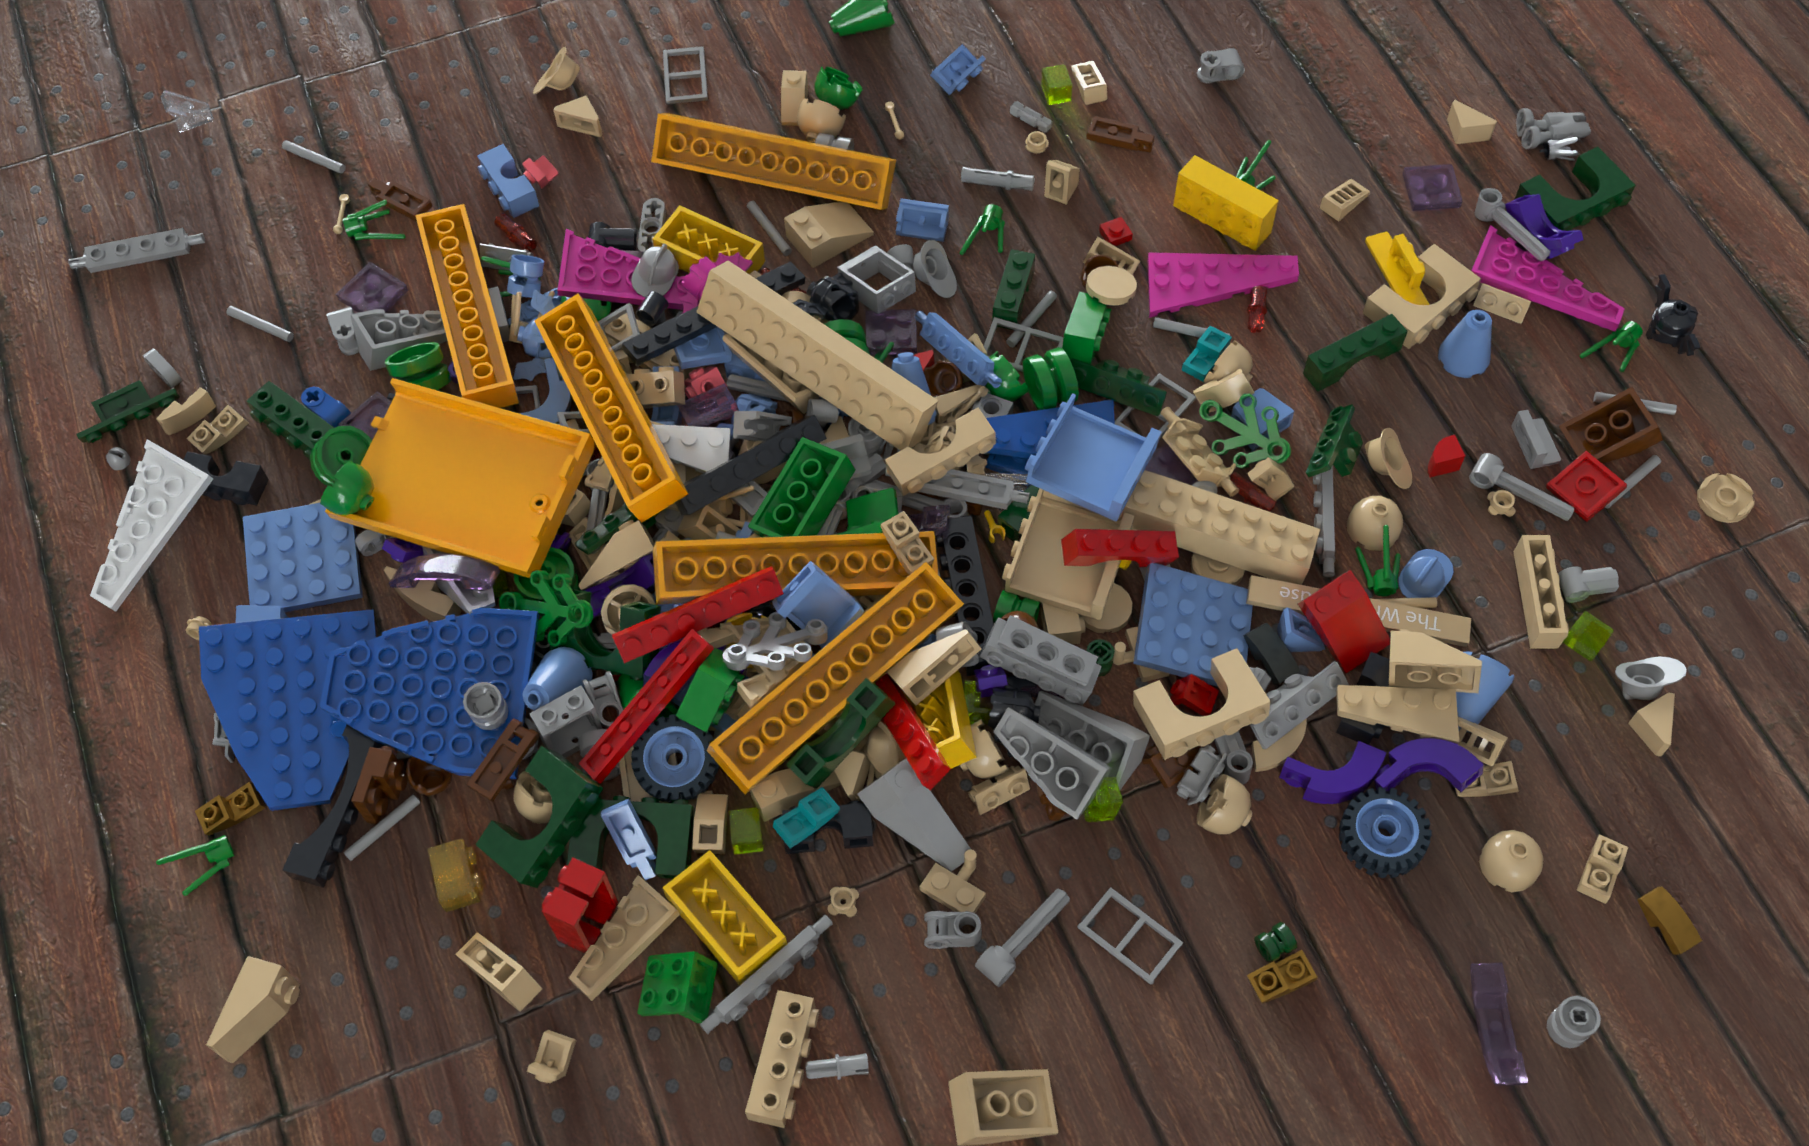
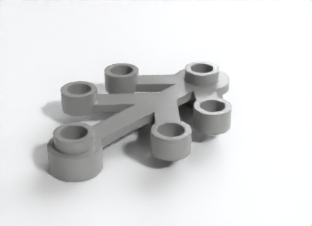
M774 612L769 615V627L760 643L750 646L753 639L760 635V623L755 620L746 621L743 623L741 639L738 644H734L724 650L723 661L729 669L735 671L743 670L749 664L764 666L778 671L785 667V657L794 658L799 662H806L812 657L809 644L820 645L827 641V626L820 619H812L807 623L805 629L777 637L779 632L786 627V618L782 617L778 612ZM802 640H805V641L807 642V643H799V644L795 645L794 647H789V646H787V645H790V644H793V643H796V642H799V641H802ZM767 653L768 656H762L759 654Z

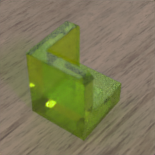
M1063 64L1042 68L1041 86L1048 105L1071 101L1072 82L1066 66Z
M1584 611L1569 630L1568 637L1562 643L1589 661H1592L1606 644L1614 630L1587 611Z
M758 808L729 811L734 854L764 851Z

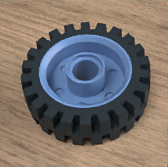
M669 715L667 718H664V716L657 718L658 721L652 722L633 745L631 764L634 775L640 786L648 794L662 802L671 803L672 799L694 800L698 798L699 794L705 793L708 790V786L713 783L718 772V763L707 752V748L714 741V738L709 731L704 732L676 717V715ZM681 753L683 759L680 764L675 766L668 764L670 755Z
M1378 787L1376 791L1373 788L1368 789L1364 794L1362 792L1358 794L1343 813L1339 825V841H1342L1341 848L1343 852H1348L1347 858L1350 862L1353 860L1357 862L1355 867L1359 870L1363 867L1367 869L1366 874L1372 876L1374 873H1378L1379 878H1385L1387 875H1390V878H1395L1400 873L1405 875L1419 864L1427 852L1431 838L1429 818H1424L1426 815L1425 810L1417 808L1419 803L1415 799L1409 801L1407 799L1409 795L1405 792L1398 795L1397 789L1393 788L1389 792H1386L1385 788L1383 789L1382 787ZM1378 829H1386L1391 836L1382 835Z

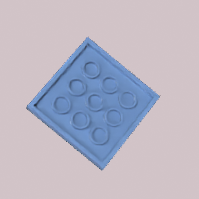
M320 503L244 516L243 526L249 604L255 606H279L284 612L363 598L358 548L355 544L357 537L356 526L331 519L325 512L326 508Z
M1150 563L1146 569L1133 664L1180 677L1193 674L1209 685L1218 687L1211 675L1212 658L1237 648L1247 663L1248 645L1243 635L1250 632L1253 605L1246 604L1248 589L1157 563Z

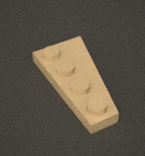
M1337 686V716L1371 725L1378 723L1390 726L1391 730L1398 732L1405 730L1421 734L1420 737L1436 738L1459 744L1456 689Z
M639 875L633 881V888L627 897L623 896L617 905L619 909L611 921H607L601 929L602 934L595 945L589 947L569 977L571 982L591 1001L680 915L672 904Z

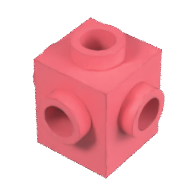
M708 366L704 369L702 367L696 368L688 374L690 377L684 380V384L687 387L685 388L686 396L691 402L709 406L719 400V395L729 390L718 368Z

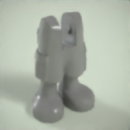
M1528 108L1520 109L1517 114L1518 137H1522L1521 144L1525 149H1534L1546 141L1561 140L1573 136L1572 138L1577 137L1580 140L1591 133L1589 124L1585 122L1586 117L1584 113L1550 112L1546 113L1542 120H1535L1532 111Z

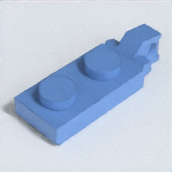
M626 799L602 810L601 817L626 864H630L632 868L638 866L644 880L655 877L656 864L653 859L657 858V854L630 800Z

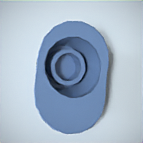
M1424 549L1418 551L1401 571L1398 578L1399 588L1406 598H1437L1452 578L1454 573L1453 565L1446 555L1437 550Z

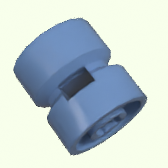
M512 255L510 271L513 275L508 278V293L516 295L517 292H521V297L532 298L534 290L540 292L541 281L538 277L543 275L544 260L529 255Z

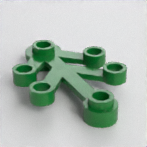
M1245 393L1239 399V404L1244 410L1247 426L1224 413L1222 406L1214 400H1206L1201 404L1199 413L1204 420L1209 422L1218 421L1241 435L1226 440H1215L1211 446L1215 454L1223 456L1229 450L1254 443L1263 448L1248 454L1244 452L1237 453L1233 458V463L1236 464V467L1245 469L1251 463L1265 460L1268 457L1281 464L1290 457L1291 446L1289 442L1280 438L1277 424L1279 412L1276 408L1267 406L1261 412V417L1267 424L1268 439L1260 434L1255 412L1257 399L1252 394ZM1251 397V405L1245 406V399ZM1212 407L1216 408L1214 416L1209 415V410ZM1273 410L1274 417L1272 419H1267V412ZM1219 443L1224 444V449L1221 452L1217 451ZM1281 446L1282 453L1276 456L1274 450L1276 447ZM1241 456L1246 457V462L1243 465L1238 463V459Z
M535 570L530 575V582L534 587H537L545 602L524 599L518 592H505L499 599L500 609L538 611V613L545 614L538 621L536 643L543 641L545 631L559 617H566L562 625L557 630H551L547 637L548 643L551 646H563L567 642V635L575 627L585 628L592 622V606L586 600H578L571 589L572 579L565 573L556 574L552 579L553 587L561 592L568 606L561 605L548 584L550 580L549 574L545 570Z

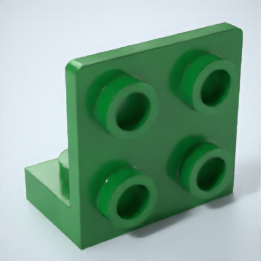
M888 488L847 500L846 508L849 528H847V531L837 535L883 533L880 527L881 524L899 514L896 490Z
M696 951L650 955L647 961L637 1013L641 1016L680 1014L696 1023H702L709 1015L718 963Z

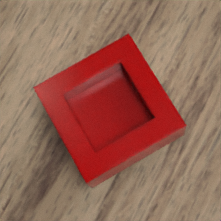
M1122 216L1100 224L1099 232L1105 241L1113 246H1118L1132 240L1133 233Z

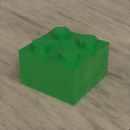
M714 648L698 668L676 713V717L704 732H707L712 724L718 725L732 704V696L737 691V683L743 681L745 675L741 674L742 670L735 671L729 669L723 661V651Z

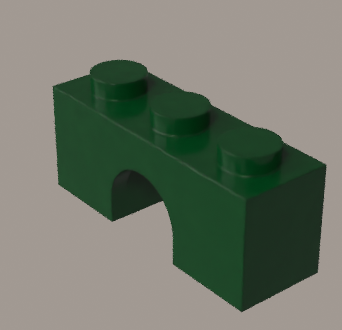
M1011 249L993 305L992 322L994 317L1019 324L1023 311L1025 291H1029L1034 275L1035 254ZM997 325V327L1010 329V328H1007V327H1003V326Z

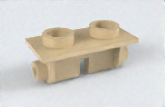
M1482 283L1473 306L1522 324L1531 301Z
M1011 766L1008 771L995 777L996 783L993 784L988 779L976 786H972V790L968 792V795L972 802H976L979 815L1030 790L1026 770L1024 768L1021 769L1019 766L1015 768Z

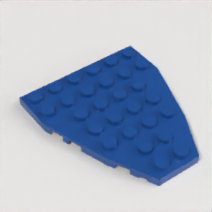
M477 608L473 609L471 614L468 613L460 616L452 614L445 616L446 619L430 623L426 620L392 628L382 632V636L368 641L363 639L355 642L350 647H342L329 653L320 707L325 712L380 744L392 747L456 775L472 776L511 720L514 718L523 723L524 727L527 705L523 700V690L531 678L539 613L538 611ZM480 682L491 683L501 692L509 711L507 719L500 727L493 730H483L475 725L466 712L463 704L464 695L468 688ZM516 736L511 742L518 746L522 739ZM518 767L509 779H517Z
M374 610L199 627L201 680L236 759L249 776L270 811L331 803L336 792L335 788L343 777L344 768L349 759V744L342 736L347 724L325 712L320 707L329 653L342 647H350L355 642L363 639L368 641L376 638Z

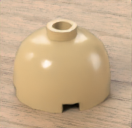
M808 99L802 100L798 110L797 121L800 130L806 135V139L815 143L819 133L834 135L835 138L842 130L846 116L843 114L841 117L838 114L840 110L827 102L815 99L813 103H807Z
M1234 340L1214 364L1213 373L1208 372L1204 383L1206 384L1215 379L1220 381L1239 369L1243 371L1248 382H1250L1253 378L1250 374L1253 360L1249 351Z
M1383 496L1366 497L1357 502L1352 508L1347 520V532L1355 543L1358 541L1360 544L1365 545V549L1381 551L1383 550V526H1389V545L1391 547L1402 531L1403 515L1397 504L1389 498Z
M635 584L622 585L613 589L605 598L601 609V616L606 630L611 635L620 631L621 606L637 601L656 605L652 594L644 587Z
M980 719L971 724L977 757L961 764L960 767L963 771L969 769L975 777L991 779L1008 771L1009 768L1008 765L1001 766L1000 762L1005 759L990 732L981 730L980 727L985 724Z
M523 771L515 784V806L518 812L531 822L537 824L548 823L552 814L550 793L540 782L526 771Z
M1221 774L1210 786L1211 791L1209 794L1211 796L1207 804L1201 802L1199 806L1197 824L1215 834H1230L1238 830L1241 825L1245 827L1252 817V811L1250 810L1251 798L1242 783L1231 776Z
M1506 830L1489 838L1482 849L1479 863L1482 873L1489 883L1506 888L1505 891L1517 892L1523 891L1534 884L1542 871L1544 858L1541 848L1532 837L1524 832Z

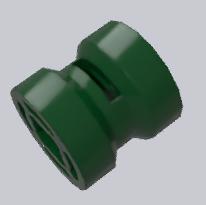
M1098 639L1090 642L1086 651L1098 656L1096 664L1102 666L1098 677L1105 676L1112 669L1114 648L1106 640Z
M1283 922L1272 926L1270 932H1262L1254 937L1258 951L1268 963L1280 959V954L1283 952L1290 953L1297 948V941L1293 933Z

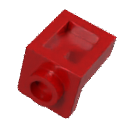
M1190 674L1174 682L1170 690L1172 694L1170 699L1175 706L1182 703L1198 714L1208 716L1212 712L1219 690L1195 675Z

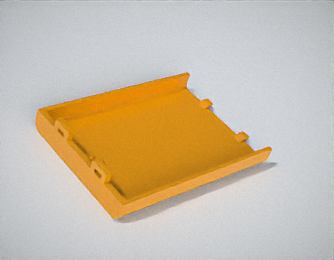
M392 378L390 383L396 391L395 396L384 418L374 417L371 426L378 428L360 464L373 480L374 489L371 496L374 497V501L366 511L361 509L354 515H338L327 509L325 512L334 520L530 578L533 571L541 569L593 454L595 443L591 434ZM542 500L543 504L541 506H537L536 503Z

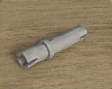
M963 167L961 172V182L1000 186L1005 187L1006 190L1014 188L1033 191L1034 175L1017 174L1010 170L1008 172H998Z

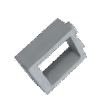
M876 245L837 267L838 273H843L847 280L853 282L852 288L858 292L859 301L877 314L916 292L915 272ZM878 272L893 281L878 291L863 282Z
M581 685L529 713L537 732L540 733L543 745L548 749L558 752L564 758L580 750L579 742L573 743V739H579L582 734L588 731L603 729L595 707ZM569 715L568 719H563V717Z

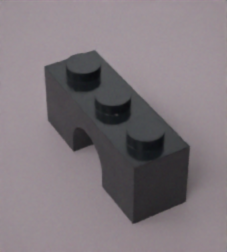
M187 452L183 459L213 478L202 494L213 500L220 501L224 499L239 505L250 504L257 506L269 481L261 465L236 461L229 473L218 476L220 469L212 456Z
M1371 652L1356 686L1389 687L1390 659ZM1342 717L1336 733L1356 742L1360 741L1369 745L1373 737L1379 739L1384 725L1378 723L1371 725Z
M851 801L847 805H838L840 811L806 839L792 848H789L784 842L786 854L815 852V838L817 834L828 828L836 829L842 834L844 849L874 846L871 812L862 801ZM798 806L790 807L788 810H782V816Z

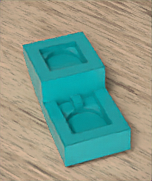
M1210 325L1197 341L1194 351L1183 363L1182 371L1204 382L1208 372L1213 370L1215 362L1228 347L1232 336Z
M821 787L799 800L798 807L774 820L773 828L788 847L792 848L833 818L840 811V807L827 791Z

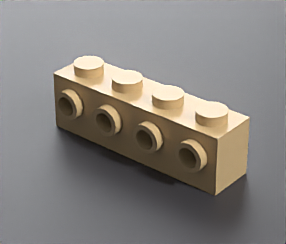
M627 313L604 326L606 337L611 347L633 334ZM636 319L640 334L652 329ZM673 348L639 366L653 372V366L680 365ZM628 357L629 362H630V363H634V362ZM699 367L680 368V372L684 373V380L690 377L688 374Z
M659 367L658 372H650L649 369H636L634 374L626 375L643 408L685 405L684 373L674 371V367Z
M1522 535L1514 550V558L1530 649H1559L1564 639L1568 637L1569 627L1565 618L1564 600L1561 597L1559 574L1556 570L1555 552L1552 548L1550 535Z
M780 990L777 991L745 1111L748 1120L785 1128L787 1119L792 1120L796 1101L792 1100L794 1089H800L804 1070L800 1069L802 1058H808L812 1040L808 1039L810 1027H816L819 1016V1009H815L814 998Z

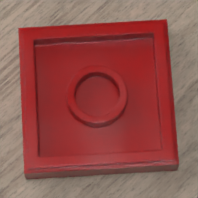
M1585 451L1548 482L1546 488L1558 499L1574 507V512L1588 522L1627 488V484L1589 452Z

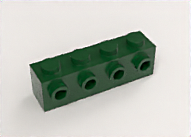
M270 381L265 383L246 400L251 409L249 414L256 422L267 424L268 429L275 436L279 437L282 435L293 449H301L309 460L314 445L328 430L334 428Z

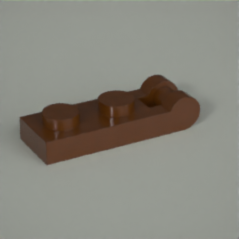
M515 718L511 720L466 785L493 802L529 749L535 745L540 733L532 728L530 730L523 727V723ZM516 736L522 739L518 746L511 742Z

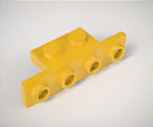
M1388 232L1366 237L1365 243L1391 289L1410 303L1430 305L1420 289V284L1425 275L1424 264L1418 260L1414 253L1413 245L1408 242L1405 235H1396L1393 240Z

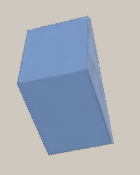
M1290 608L1283 609L1277 630L1278 636L1290 652L1322 651L1325 649L1323 641L1306 616Z

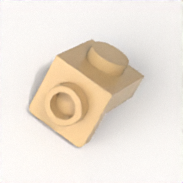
M1269 457L1258 462L1247 473L1252 482L1265 489L1272 501L1278 500L1294 488V484L1284 467Z
M550 1030L544 1031L535 1062L529 1064L527 1072L535 1074V1079L545 1083H553V1081L564 1077L576 1040Z

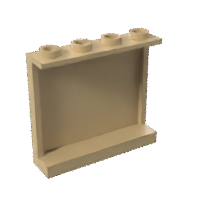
M1039 488L1037 496H1032L1027 509V512H1031L1029 518H1023L1019 530V534L1022 535L1020 542L1015 540L1010 555L1014 557L1012 564L1007 563L1004 568L1002 579L1006 580L1005 591L1101 621L1121 560L1106 561L1092 566H1064L1061 539L1074 529L1132 530L1134 515L1124 513L1122 520L1115 522L1097 513L1044 498V490Z

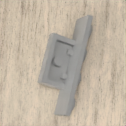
M1332 662L1314 677L1300 674L1291 675L1284 681L1285 684L1277 690H1272L1266 694L1270 700L1269 716L1259 724L1250 725L1262 749L1266 750L1337 695L1338 685H1349L1338 662Z

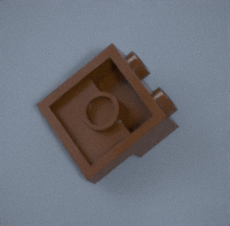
M392 747L369 748L351 800L365 821L370 824L377 825L381 815H385L388 808L387 798L398 800L401 790H405L408 777L404 770L405 762L397 759L398 751Z

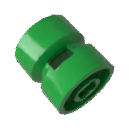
M1003 590L995 608L993 624H995L998 617L1002 618L1007 613L1017 610L1028 613L1037 622L1041 602L1026 597L1021 600L1019 595Z

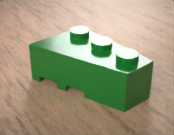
M1079 292L1064 333L1062 349L1066 352L1069 359L1074 358L1093 365L1096 351L1099 352L1102 337L1105 335L1112 308H1107L1108 305L1098 302V298L1095 296L1092 298L1088 293Z

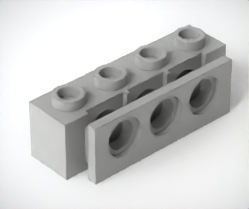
M1011 615L1007 621L998 617L980 655V658L987 660L989 664L1004 668L1018 678L1027 679L1046 691L1057 693L1067 701L1083 705L1091 695L1102 667L1096 664L1098 656Z

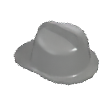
M928 240L923 244L921 251L914 255L913 270L916 277L931 286L933 291L939 296L950 298L957 289L955 275L941 244L935 240Z
M663 243L661 247L648 248L643 253L633 272L632 286L643 297H646L652 291L662 296L665 295L678 274V262L672 252L667 249L666 244Z
M1659 656L1620 664L1616 667L1615 673L1622 681L1625 699L1653 700L1660 695L1665 685L1682 680L1686 676L1687 669L1677 659Z

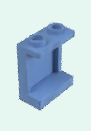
M812 561L783 589L784 594L772 601L776 611L782 617H788L801 629H805L807 623L812 619L822 620L827 626L828 639L825 643L820 644L821 649L861 617L864 612L860 603Z

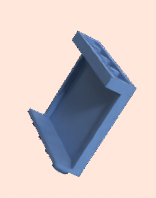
M1072 393L1067 403H1061L1057 412L1058 419L1051 420L1046 431L1047 437L1042 436L1036 447V456L1030 455L1025 466V470L1028 471L1026 482L1117 522L1153 456L1162 432L1151 428L1145 438L1073 406L1076 395Z

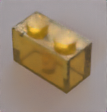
M463 838L428 848L438 901L444 911L449 912L481 902L478 891L483 890L479 873L474 874L473 864L477 863L473 847H468Z

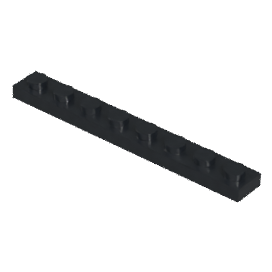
M791 261L755 278L779 295H783L805 284V276ZM697 306L623 342L622 350L636 366H639L717 326L698 314Z

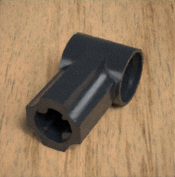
M594 222L589 227L588 238L595 240V243L606 248L613 247L618 250H636V229L610 228L604 222Z
M652 291L639 306L636 315L644 324L654 328L666 322L664 311L668 307V301L661 294Z

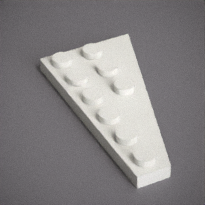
M148 439L144 446L146 452L143 460L139 461L136 468L138 474L134 485L129 487L116 523L118 527L114 539H110L108 545L109 554L105 564L100 567L90 594L91 597L115 612L213 480L208 474Z

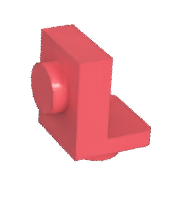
M541 156L535 162L528 158L522 163L525 169L523 174L532 185L536 182L541 189L559 175L556 168L545 156Z

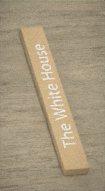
M1251 575L1246 604L1280 611L1290 608L1304 615L1297 604L1320 588ZM1369 598L1387 632L1409 629L1414 632H1422L1443 643L1467 647L1469 644L1471 618Z

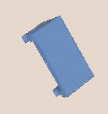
M901 198L896 217L898 222L896 235L944 242L949 222V205Z

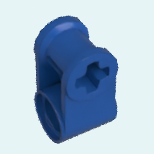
M309 387L301 395L302 403L334 428L344 425L352 417L351 412L343 403L335 400L319 387Z

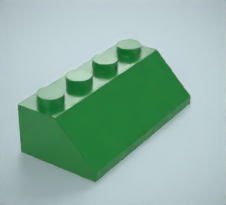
M802 437L749 523L748 528L760 537L817 536L856 470L848 456Z

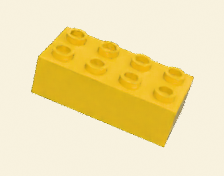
M1194 155L1178 173L1173 206L1193 216L1200 222L1213 227L1220 233L1233 238L1243 246L1256 251L1272 231L1279 200Z
M680 205L652 238L654 247H661L663 243L666 244L667 249L672 252L678 262L679 269L690 273L689 268L693 264H698L699 260L705 256L713 263L716 262L719 253L725 256H732L738 252L744 259L752 260L753 264L746 271L748 274H751L754 270L758 272L765 263L762 242Z
M958 670L917 705L904 693L951 769L977 757L961 674Z
M711 850L662 887L668 902L678 910L680 916L739 986L787 945L785 935Z

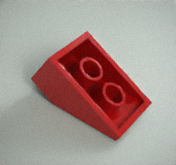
M1351 570L1343 573L1297 604L1345 674L1366 661L1371 652L1378 653L1390 645L1391 639L1372 602Z

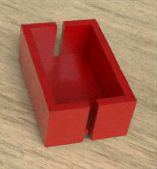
M572 858L569 865H565L558 875V882L560 883L558 888L555 887L553 892H549L546 895L542 904V913L559 942L586 953L591 945H595L602 933L601 929L581 921V917L584 916L604 926L607 921L609 922L619 902L604 871Z

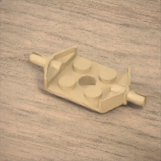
M1165 407L1160 414L1169 424L1167 426L1168 430L1162 438L1198 481L1213 482L1217 487L1222 486L1230 497L1235 496L1239 489L1233 484L1229 476L1236 467V464L1233 463L1231 467H1225L1222 459L1214 454L1207 445L1206 440L1198 435L1203 427L1202 424L1184 418L1180 419L1170 407Z

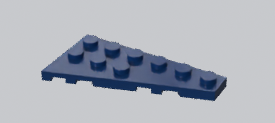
M1114 400L1073 405L1078 409L1115 424ZM1059 407L986 418L996 435V444L986 453L1029 459L1031 454L1036 456V447L1042 436L1047 437L1046 431L1051 420L1058 419L1057 412Z

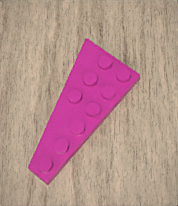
M1490 225L1471 270L1481 278L1480 283L1588 321L1602 328L1612 331L1617 330L1625 308L1599 292H1589L1582 287L1583 282L1576 278L1572 281L1562 275L1564 272L1562 269L1546 259L1544 261L1538 260L1529 251H1524L1517 247V241L1510 237L1504 239L1496 234L1498 230Z
M566 229L557 290L558 296L573 297L579 293L585 299L641 305L646 297L639 295L634 290L631 282L633 272L641 258L613 247H603L596 244L595 240L586 237V239L574 235L573 231ZM684 275L681 277L676 276L671 288L663 295L668 301L667 308L683 310L684 307L679 297L685 296L688 293L681 285V282L685 281Z
M1148 253L1149 318L1156 317L1158 313L1168 310L1170 313L1180 310V307L1188 305L1196 307L1232 298L1233 294L1244 292V294L1253 293L1254 289L1261 287L1273 288L1297 282L1299 278L1298 256Z

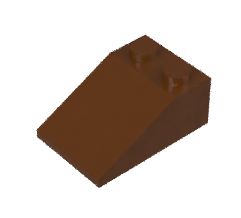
M1633 387L1559 425L1561 432L1577 457L1587 451L1601 463L1637 454L1663 440L1659 426Z

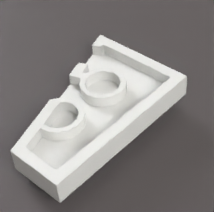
M652 424L671 462L681 463L694 468L695 471L705 473L729 461L730 428Z

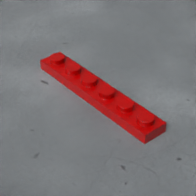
M770 566L612 634V637L623 662L626 663L684 638L691 629L698 632L779 597L784 593L773 567Z
M691 629L579 762V765L595 781L601 784L713 651L714 647L695 630Z
M886 673L875 684L896 704L882 719L921 784L931 791L951 768L900 687Z

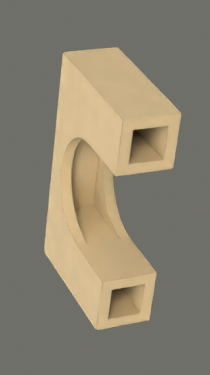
M1435 244L1418 256V260L1425 267V275L1422 280L1437 292L1440 298L1438 302L1431 305H1416L1406 301L1384 284L1367 298L1363 314L1373 322L1393 314L1408 331L1403 343L1408 349L1416 343H1422L1431 330L1439 329L1449 315H1456L1466 301L1471 302L1479 292L1477 288L1481 278Z
M1237 648L1211 659V675L1226 699L1224 706L1212 715L1196 717L1180 711L1171 701L1160 680L1133 691V706L1164 760L1170 757H1180L1194 747L1206 746L1214 739L1225 734H1235L1240 728L1249 724H1259L1269 716L1270 700Z

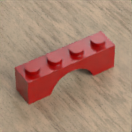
M1074 529L1061 539L1064 566H1092L1114 560L1138 562L1139 567H1147L1150 563L1167 566L1179 558L1175 531Z

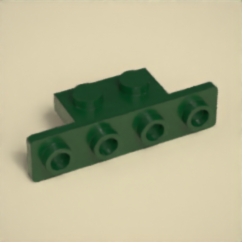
M1074 358L1070 359L1076 375L1078 388L1155 416L1160 415L1167 392L1148 385L1150 377L1143 375L1141 370L1120 367V364L1113 360H1102L1094 366Z
M138 380L91 402L101 422L76 435L83 443H94L103 438L102 434L110 430L113 432L125 428L128 425L127 422L133 419L142 420L152 414V410L159 407L162 409L167 408L180 396L175 388L150 398L144 385Z
M1353 404L1345 407H1336L1330 412L1306 470L1308 477L1329 471L1332 465H1334L1341 477L1351 474L1363 444L1361 435L1350 424L1355 411Z
M624 502L623 506L614 513L605 516L600 524L584 532L581 538L575 542V545L578 549L589 555L602 544L606 543L607 545L612 536L620 531L619 526L630 520H633L635 523L638 519ZM652 516L642 522V524L648 529L657 521Z

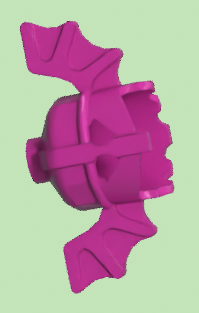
M738 252L732 256H725L719 253L718 259L714 263L705 256L699 260L698 264H693L689 268L690 273L684 277L685 281L681 282V285L688 291L685 296L679 297L684 307L683 313L698 306L711 269L726 261H730L746 272L753 264L752 260L744 259Z

